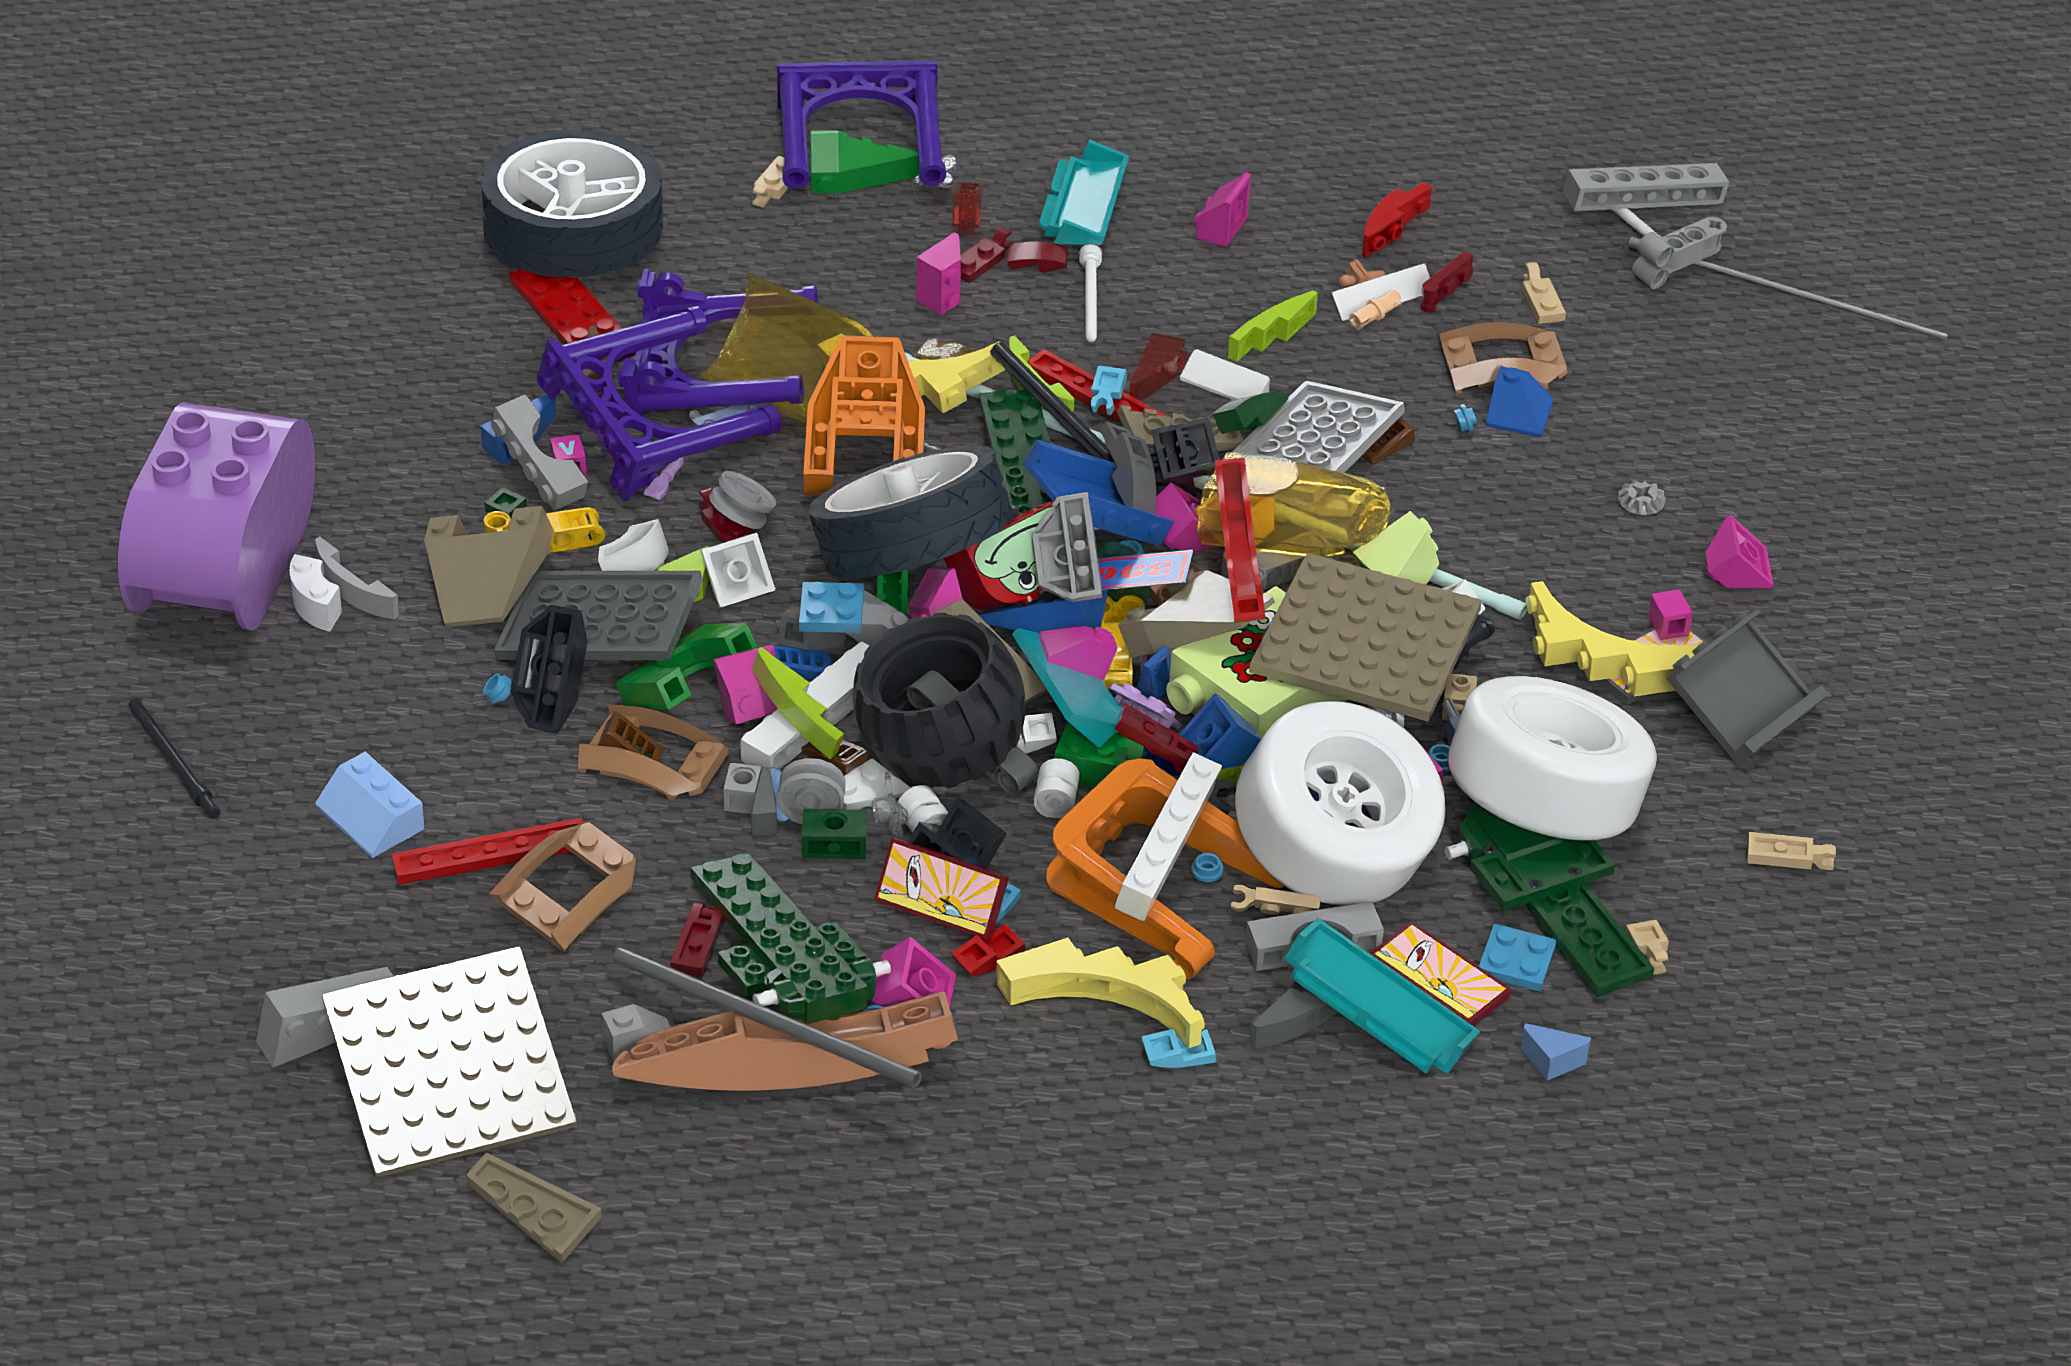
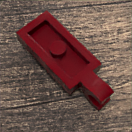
M1001 227L995 232L991 241L983 238L962 253L961 279L970 283L1004 259L1005 250L1011 244V242L1005 239L1011 235V231Z
M711 487L699 490V494L704 499L699 502V506L703 509L701 510V519L721 543L754 534L751 528L729 519L714 507L709 499V495L713 490Z

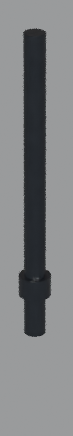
M137 698L132 699L128 704L129 708L190 790L189 795L197 806H201L210 819L217 818L221 811L212 800L210 790L205 784H201L141 701Z

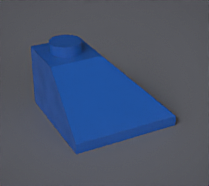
M1500 366L1493 388L1486 426L1542 438L1554 399L1530 372L1513 367Z
M1216 693L1179 734L1198 747V755L1222 765L1221 769L1243 765L1261 741L1253 726Z

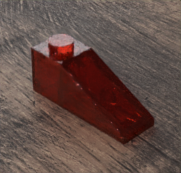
M956 183L953 196L952 226H958L959 231L971 232L975 230V227L980 228L984 183Z
M1157 333L1151 334L1131 380L1130 396L1143 401L1177 377L1180 368H1185L1188 361V351H1184L1185 339Z

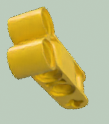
M591 507L546 513L554 529L549 553L599 545L605 538L604 529L598 523L599 514ZM500 511L488 513L484 517V533L507 531L511 522L509 515ZM585 514H588V515H589V518H590L589 523H588V520H587ZM589 532L591 534L592 540H590L588 537Z
M1108 596L1106 598L1101 628L1112 633L1118 646L1105 679L1102 680L1107 689H1110L1113 683L1123 687L1124 683L1132 686V658L1118 624L1128 617L1127 613L1138 607L1145 608L1144 601L1137 596H1124L1118 602H1113Z

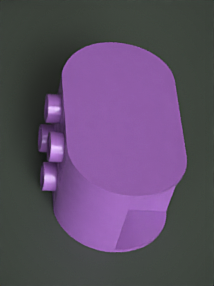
M188 402L180 403L175 407L132 487L122 520L118 549V578L122 599L129 611L143 613L150 607L154 599L232 611L235 613L241 628L252 631L260 626L303 537L310 516L315 482V449L311 429L305 420Z

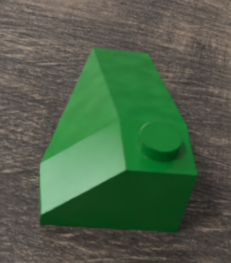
M811 131L812 194L843 193L919 176L917 151L891 144L883 146L871 143V139L864 137L861 140L848 137L847 133L842 131Z

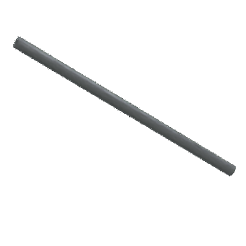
M620 947L614 954V962L912 1088H916L921 1081L922 1074L917 1070Z

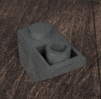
M791 605L781 615L778 644L805 650L842 648L846 646V633L799 631L800 607Z

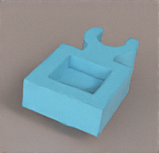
M1098 366L1091 388L1094 396L1091 400L1093 413H1096L1098 407L1102 404L1106 405L1107 415L1113 413L1114 404L1112 398L1121 399L1127 379L1126 369Z

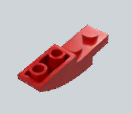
M1423 182L1407 193L1397 188L1387 195L1374 208L1367 220L1363 237L1362 256L1368 257L1372 253L1380 251L1383 246L1391 241L1399 239L1404 230L1403 224H1407L1412 218L1426 212L1430 208L1432 186Z

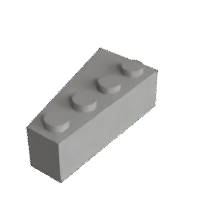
M388 967L265 992L256 1042L273 1068L333 1044L335 1040L323 1004V994L394 976Z

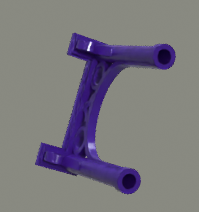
M938 61L777 63V108L782 110L784 149L783 183L789 188L798 189L806 186L810 180L806 123L812 113L831 102L850 98L878 99L895 104L908 112L916 126L919 178L923 184L928 186H937L943 183L946 179V166L942 161L937 105ZM889 87H906L897 92L889 89ZM827 88L828 90L820 93L810 89Z
M643 269L641 281L637 282L638 297L643 298L644 302L642 308L644 318L643 321H639V324L681 313L683 309L692 306H698L702 309L706 318V324L728 318L805 313L807 315L818 314L819 295L816 285L804 286L803 289L707 296L705 293L683 290L684 282L677 274L663 273L656 280L655 272L650 273L649 269ZM687 338L636 351V356H632V359L630 357L624 358L622 370L618 371L619 386L624 387L625 391L624 402L640 416H644V411L775 402L803 404L804 383L801 374L782 378L724 382H703L688 377L676 364L678 352Z
M698 306L685 308L681 313L561 345L559 341L555 342L553 338L547 340L536 379L538 386L544 390L550 400L556 399L561 389L568 395L574 408L581 413L588 427L594 431L602 442L604 449L615 460L610 483L613 490L618 492L624 502L630 500V496L634 494L635 489L639 490L649 486L658 476L656 470L679 458L760 434L771 435L779 432L781 429L780 414L773 405H766L695 427L671 428L656 424L640 416L620 397L612 380V367L615 362L632 352L703 334L707 326L706 318L702 309ZM605 357H607L605 363H603L602 361H600V360H603ZM582 370H592L601 375L602 378L598 380L590 379ZM601 391V398L597 395L596 392ZM625 428H634L641 431L644 437L640 439L633 438L627 433ZM652 437H655V438H658V439H659V440H656V441H652V442H651V438H652Z

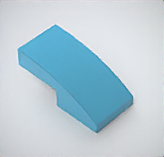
M1174 1029L1142 1036V1042L1151 1066L1181 1068L1217 1062L1208 1030L1202 1031L1201 1045L1189 1048L1179 1036H1176Z

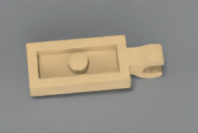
M778 156L754 183L753 193L757 194V197L753 201V205L763 208L770 198L779 200L789 188L782 180L784 157Z
M1536 262L1525 263L1528 274L1523 275L1525 281L1522 282L1521 290L1538 324L1565 321L1566 312L1550 279H1541L1539 266Z
M1749 832L1747 863L1811 869L1812 863H1814L1820 869L1833 870L1836 846L1829 844L1813 845V838Z
M1235 885L1234 893L1244 895L1245 900L1241 903L1231 902V909L1236 912H1243L1250 906L1255 905V908H1260V912L1268 915H1279L1280 911L1297 914L1320 910L1321 896L1260 887L1250 889L1244 885Z

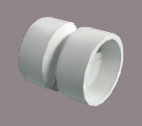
M1051 759L1044 762L1040 767L1034 796V806L1041 815L1063 818L1075 806L1080 772L1072 762L1064 759Z
M926 785L910 788L898 800L900 805L897 807L901 806V810L903 809L904 812H907V815L903 813L906 817L903 821L909 826L912 833L918 822L941 825L948 814V811L941 804L932 789Z

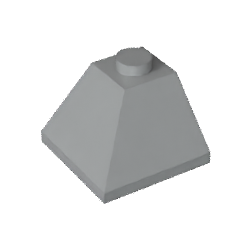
M864 590L861 633L846 634L859 643L862 641L870 646L875 644L884 632L892 627L896 628L907 623L909 618Z

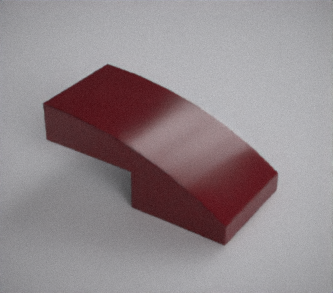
M1046 242L1009 244L1008 263L1011 270L1032 265H1038L1040 272L1067 268L1068 249L1066 246Z

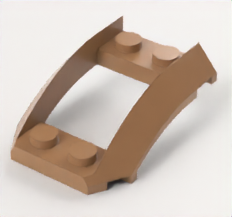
M1491 322L1470 325L1439 334V340L1456 394H1462L1461 389L1478 385L1479 389L1493 386L1500 366L1513 367L1530 372L1544 389L1549 388L1548 383L1557 376L1560 380L1568 373L1556 334L1553 331H1546L1517 323ZM1489 339L1524 340L1528 343L1533 359L1495 358L1477 362L1471 343Z
M607 704L610 715L590 744H579L578 771L585 774L588 769L600 770L601 775L619 777L641 783L667 795L668 800L674 801L678 794L688 792L689 796L703 793L729 754V751L725 745L712 735L671 715L642 707ZM616 711L638 728L646 726L669 731L695 742L696 745L678 772L644 755L621 748L600 746L598 743L607 721Z
M590 822L557 831L539 843L507 873L489 893V897L550 943L566 952L571 942L580 933L582 934L606 908L623 894L629 893L632 890L636 858L631 852ZM562 847L568 849L606 877L570 912L526 881L546 859Z

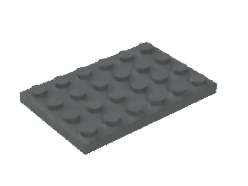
M536 571L516 601L494 649L497 660H516L521 630L544 612L549 605H557L582 611L588 641L585 660H670L703 582L701 571Z

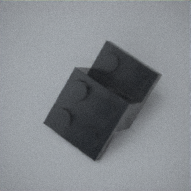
M1209 417L1151 430L1154 448L1149 449L1155 473L1156 497L1171 482L1196 497L1194 478L1215 473V460H1220Z
M956 798L941 825L918 822L908 842L987 869L1007 833L964 799Z

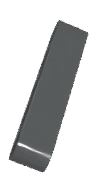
M933 670L928 671L906 690L907 699L916 710L941 705L961 694L942 675ZM1016 746L1007 754V759L1001 765L993 767L985 774L1002 790L1011 795H1016L1033 781L1039 772L1035 762Z

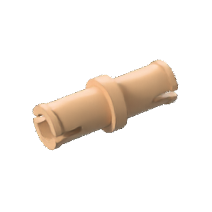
M1392 289L1378 299L1373 298L1367 301L1365 307L1349 315L1351 325L1360 330L1374 320H1381L1385 317V313L1402 304L1400 294Z

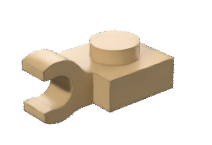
M1652 920L1626 925L1625 932L1643 955L1646 954L1647 960L1655 968L1653 975L1666 973V968L1662 961L1668 960L1666 951L1669 941L1658 921Z

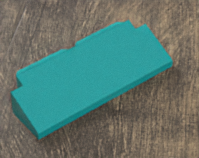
M1089 139L1081 160L1073 156L1070 157L1069 161L1059 160L1050 186V191L1054 194L1047 196L1038 223L1040 228L1046 230L1044 236L1055 237L1053 244L1101 245L1108 228L1129 156Z
M1017 628L1012 633V636L1065 719L1098 748L1115 732L1118 733L1114 728L1121 708L1101 679L1047 662L1038 637L1039 633Z
M1319 918L1315 919L1299 933L1284 958L1285 961L1295 967L1290 976L1292 980L1424 1073H1427L1433 1065L1441 1071L1449 1073L1480 1033L1474 1026Z

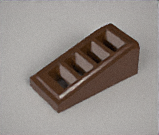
M1399 417L1376 441L1382 447L1379 448L1373 444L1370 448L1375 453L1371 454L1366 451L1361 457L1372 465L1415 441L1414 428ZM1386 437L1390 441L1386 442L1383 438Z
M616 711L607 721L598 743L600 746L621 748L644 756L648 751L652 753L651 759L657 762L660 761L664 750L637 726ZM636 746L641 747L640 752L636 749Z
M845 740L841 741L838 750L839 755L836 756L835 754L831 759L810 742L801 747V752L808 757L832 763L841 770L843 776L868 761V751Z

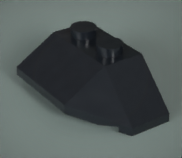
M549 605L544 612L521 630L510 691L529 728L559 733L577 703L588 643L581 610Z

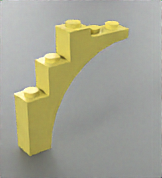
M844 332L819 344L822 363L825 367L840 337L848 336ZM995 344L958 357L938 360L907 359L920 395H925L942 413L967 401L966 391L1006 370L990 354V350Z
M1543 581L1531 583L1530 596L1526 597V608L1529 614H1533L1537 630V636L1533 637V649L1536 655H1540L1544 666L1578 662L1580 670H1584L1589 681L1622 677L1624 684L1629 685L1634 697L1676 691L1667 680L1675 671L1672 665L1686 654L1689 658H1692L1694 656L1692 651L1698 646V644H1648L1623 639L1600 631L1582 622L1565 610L1551 595Z
M1065 938L996 961L997 985L1010 1005L1052 997H1088L1112 1001L1137 1009L1157 1019L1169 1029H1174L1175 1033L1189 1048L1201 1045L1202 1029H1204L1203 1017L1198 1010L1195 1011L1183 990L1186 977L1182 967L1177 966L1169 955L1134 966L1132 959L1126 957L1118 946L1084 957L1082 951L1079 948L1076 949L1069 938Z

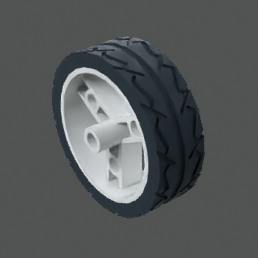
M550 131L535 134L536 136L533 137L528 136L510 143L500 149L498 154L495 153L484 166L481 174L483 176L481 178L484 239L498 257L519 269L523 268L524 271L552 277H592L607 274L613 270L618 271L635 264L644 258L647 252L650 253L660 241L663 232L661 229L663 228L661 168L649 152L640 145L625 138L621 139L619 136L598 131ZM531 200L546 210L544 213L526 208L522 204Z
M976 445L928 451L883 464L835 485L813 500L808 507V514L816 539L819 540V548L828 574L847 579L891 574L953 555L987 539L998 530H1001L1010 522L1014 513L1005 484L1003 483V477L994 449Z

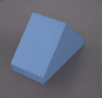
M1525 1023L1521 1051L1544 1078L1550 1080L1587 1063L1591 1038Z

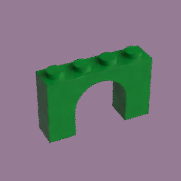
M747 623L704 624L677 642L670 660H649L614 684L625 706L642 707L652 710H670L691 696L684 677L698 670L714 666L713 659L758 647Z

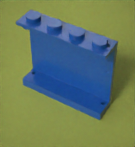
M1036 440L1023 463L1052 501L1060 496L1088 492L1092 521L1095 528L1161 546L1174 523L1173 519L1124 504L1111 477L1117 469L1114 462Z

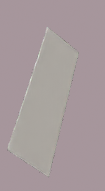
M1424 263L1332 292L1342 321L1350 319L1349 315L1365 307L1367 301L1373 298L1378 299L1392 289L1398 291L1402 298L1400 301L1402 302L1423 296L1422 284L1430 276Z

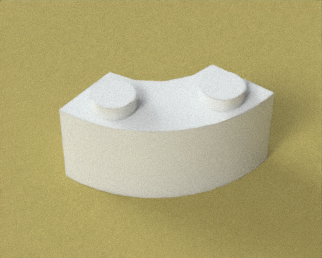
M659 519L630 526L621 538L600 546L598 561L601 570L654 571L658 567L663 566L669 549Z
M294 554L290 563V580L294 607L305 621L317 628L330 632L342 613L340 588L324 578L323 560Z

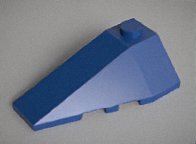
M1102 590V598L1070 602L1060 597L1054 599L1053 602L1051 597L1029 603L1028 606L1018 604L985 611L978 615L988 625L1014 630L1021 628L1040 633V631L1082 626L1095 629L1096 627H1101L1107 590Z

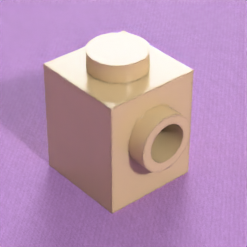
M1451 674L1444 688L1443 702L1452 699L1459 714H1462L1469 694L1477 686V676ZM1443 707L1442 720H1448L1449 716Z

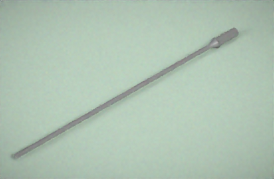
M1631 237L1628 247L1637 249L1641 239ZM1700 260L1693 263L1943 339L1948 337V334L1709 262Z

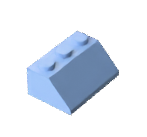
M366 752L339 765L315 802L316 807L371 858L424 830L422 802Z

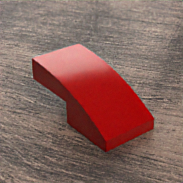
M1004 924L993 932L991 940H982L976 935L953 951L951 955L972 977L997 968V960L1027 950L1025 943Z

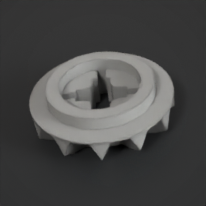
M1633 480L1631 484L1624 483L1618 494L1620 505L1625 510L1638 515H1651L1659 512L1664 507L1666 499L1664 498V490L1658 489L1656 483L1647 484L1646 480L1643 483H1639L1636 480Z

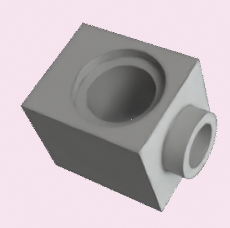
M730 763L724 785V811L751 814L761 774V766Z

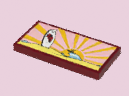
M891 838L874 900L975 936L978 935L980 938L991 940L1009 877L898 838Z
M1412 921L1370 953L1472 1026H1475L1511 997L1512 989Z

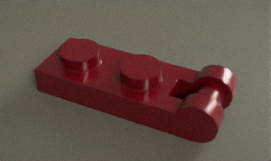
M1466 251L1462 252L1422 284V295L1424 296L1420 301V309L1422 311H1435L1440 300L1447 295L1453 294L1458 286L1471 279L1474 271L1472 268L1474 255Z
M1125 704L1120 711L1114 729L1125 738L1134 740L1146 747L1152 754L1161 756L1173 763L1178 773L1182 774L1193 752L1198 754V747L1194 743L1128 704Z
M693 903L670 961V968L688 975L703 977L720 930L726 921L716 907L713 909L705 907L704 903Z

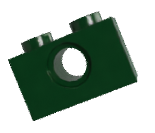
M803 809L802 858L866 859L867 810Z

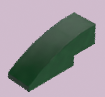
M1261 393L1231 401L1221 406L1212 415L1221 434L1263 426L1289 398L1285 393Z

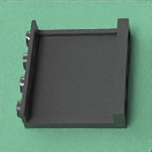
M1759 609L1749 616L1743 612L1730 623L1733 626L1730 630L1726 626L1721 628L1711 637L1714 640L1711 644L1705 640L1692 651L1694 654L1692 658H1689L1687 654L1672 665L1675 671L1667 678L1669 683L1738 765L1829 695L1822 685L1811 692L1752 620L1761 613Z

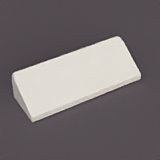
M1194 350L1180 376L1181 381L1233 401L1269 392L1270 379L1268 376L1200 350Z

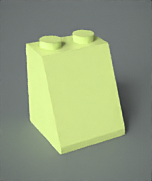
M1409 511L1353 552L1357 566L1426 585L1440 564L1436 554L1438 547L1430 536V533H1432L1430 525L1424 518L1418 519Z

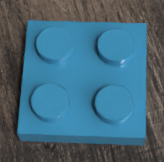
M803 582L799 631L861 633L864 584Z
M1494 924L1479 967L1501 982L1541 992L1557 941L1553 938Z

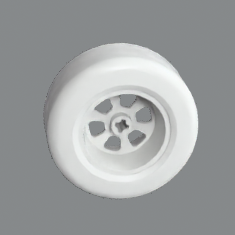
M1529 676L1495 678L1473 689L1465 702L1448 755V764L1454 780L1481 807L1521 828L1569 840L1606 839L1627 830L1638 816L1657 761L1655 746L1649 734L1633 717L1621 708L1581 688L1554 680Z
M1324 701L1297 707L1284 714L1272 724L1241 771L1235 793V808L1240 830L1249 849L1258 862L1275 879L1296 893L1321 896L1322 903L1347 906L1365 902L1375 903L1397 892L1409 881L1435 846L1440 836L1445 818V796L1440 777L1429 755L1403 727L1388 717L1360 705ZM1323 780H1328V781H1331V782H1334V783H1333V784H1327V783H1325ZM1307 786L1318 792L1319 801L1313 799ZM1362 805L1366 806L1372 819L1362 813ZM1346 823H1355L1359 828L1349 826Z

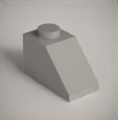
M635 1004L602 1013L603 1040L613 1062L623 1051H629L630 1054L631 1049L637 1045V1041L656 1032L671 1028L667 1018Z

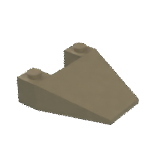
M543 506L516 508L513 511L507 531L468 535L458 515L430 518L424 541L446 627L504 621L549 553L554 529Z
M1188 569L1186 582L1172 583L1167 587L1171 595L1170 599L1158 608L1145 610L1144 607H1138L1127 613L1128 617L1119 623L1118 627L1131 658L1156 654L1164 645L1170 650L1245 627L1251 621L1234 622L1228 578L1208 570L1194 572L1193 569ZM1263 593L1264 608L1266 610L1275 601L1273 596Z

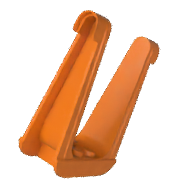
M1128 760L1117 766L1058 822L1053 830V845L1058 856L1052 860L1047 868L1046 883L1050 891L1056 892L1173 957L1174 963L1182 967L1186 979H1191L1214 957L1215 948L1211 941L1157 899L1154 901L1145 921L1115 909L1118 895L1127 876L1099 856L1104 849L1105 843L1109 840L1115 841L1126 825L1136 823L1153 827L1178 781L1156 766L1152 760ZM1207 801L1185 844L1203 853H1213L1220 858L1221 862L1274 888L1284 887L1255 858L1242 835L1238 822Z

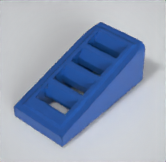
M1165 645L1143 666L1137 689L1141 691L1140 694L1147 698L1152 696L1159 700L1166 693V687L1170 679L1171 662L1169 648Z
M774 646L776 658L805 680L817 678L826 667L832 665L831 656L828 652ZM822 662L823 667H818L817 663Z

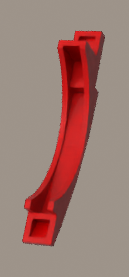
M1245 457L1215 460L1216 482L1234 622L1264 620L1266 616L1256 555Z

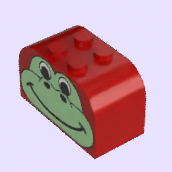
M1055 500L1039 505L1011 519L1007 525L987 539L943 558L947 568H955L961 595L966 603L979 610H992L1005 605H1024L1037 599L1038 595L1048 592L1039 587L1032 533L1045 514L1053 507L1052 504Z

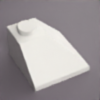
M757 533L700 550L719 608L775 590Z

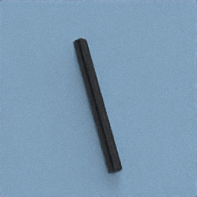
M1003 342L996 343L990 350L991 356L1092 456L1114 462L1106 445Z

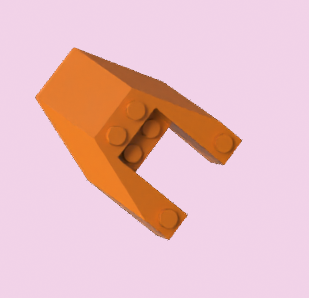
M840 337L808 402L803 473L804 495L820 496L834 487L837 435L894 437L893 461L924 453L925 406L899 338Z

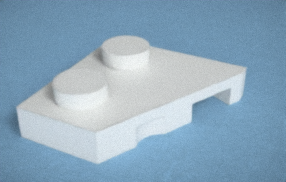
M871 758L844 775L846 790L843 810H861L867 806L885 805V800L891 799L890 788H892L894 798H898L909 790L910 787Z

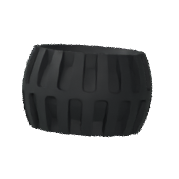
M934 613L933 616L922 618L918 616L907 620V623L896 628L892 627L884 632L875 644H871L865 650L864 658L861 663H858L855 671L853 706L861 736L876 760L893 776L906 784L911 782L917 786L926 785L932 789V787L943 786L952 788L972 779L975 781L985 776V773L993 767L1001 765L1007 759V754L1010 750L1015 748L1020 740L1025 720L1026 704L1024 686L1017 664L1001 639L983 623H977L970 616ZM931 670L942 675L958 691H964L941 705L914 711L915 708L911 705L906 695L907 688Z

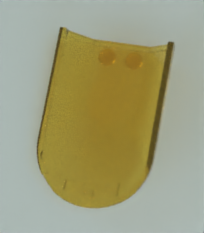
M749 273L744 305L718 359L705 372L702 371L700 377L707 382L782 378L801 374L804 383L803 404H790V402L763 404L765 406L773 405L780 414L807 425L808 402L840 337H873V335L858 321Z
M1227 452L1223 458L1245 457L1255 547L1258 551L1306 556L1307 553L1323 557L1345 553L1344 548L1356 543H1360L1362 546L1369 543L1384 530L1390 520L1391 505L1388 495L1378 484L1369 479L1280 457ZM1214 471L1203 488L1197 532L1200 543L1224 547L1216 473Z

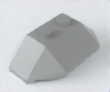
M1088 492L1057 497L1052 504L1053 507L1045 514L1032 533L1039 587L1070 602L1102 598L1101 574Z

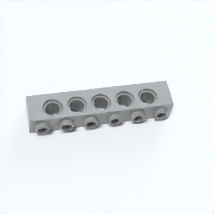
M1717 163L1571 169L1568 171L1563 193L1574 211L1712 205L1723 203L1729 181Z

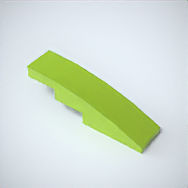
M1310 291L1288 299L1267 309L1245 323L1229 337L1228 358L1238 362L1252 348L1262 352L1276 338L1287 342L1316 314L1318 292Z
M760 647L757 650L752 671L764 691L782 715L800 734L831 759L838 753L844 733L824 719L827 708L807 694L810 683Z

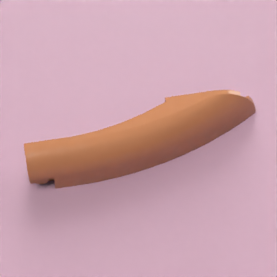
M945 991L881 1009L842 1015L840 1019L834 1021L826 1019L807 1024L907 1067L928 1062L926 1049L945 1048L953 1041L958 1040ZM732 1011L651 1034L637 1041V1045L631 1049L630 1054L629 1051H623L616 1058L612 1066L613 1075L616 1077L684 1088L737 1091L821 1086L879 1075L877 1072ZM802 1019L797 1020L799 1022L806 1024Z

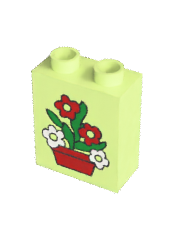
M1277 586L1265 592V594L1273 596L1275 601L1274 604L1265 610L1266 619L1251 621L1241 629L1183 645L1171 651L1170 679L1166 692L1169 701L1177 711L1182 714L1192 713L1196 716L1216 693L1253 726L1261 739L1273 723L1297 707L1324 701L1345 702L1348 699L1249 672L1250 662L1286 594Z

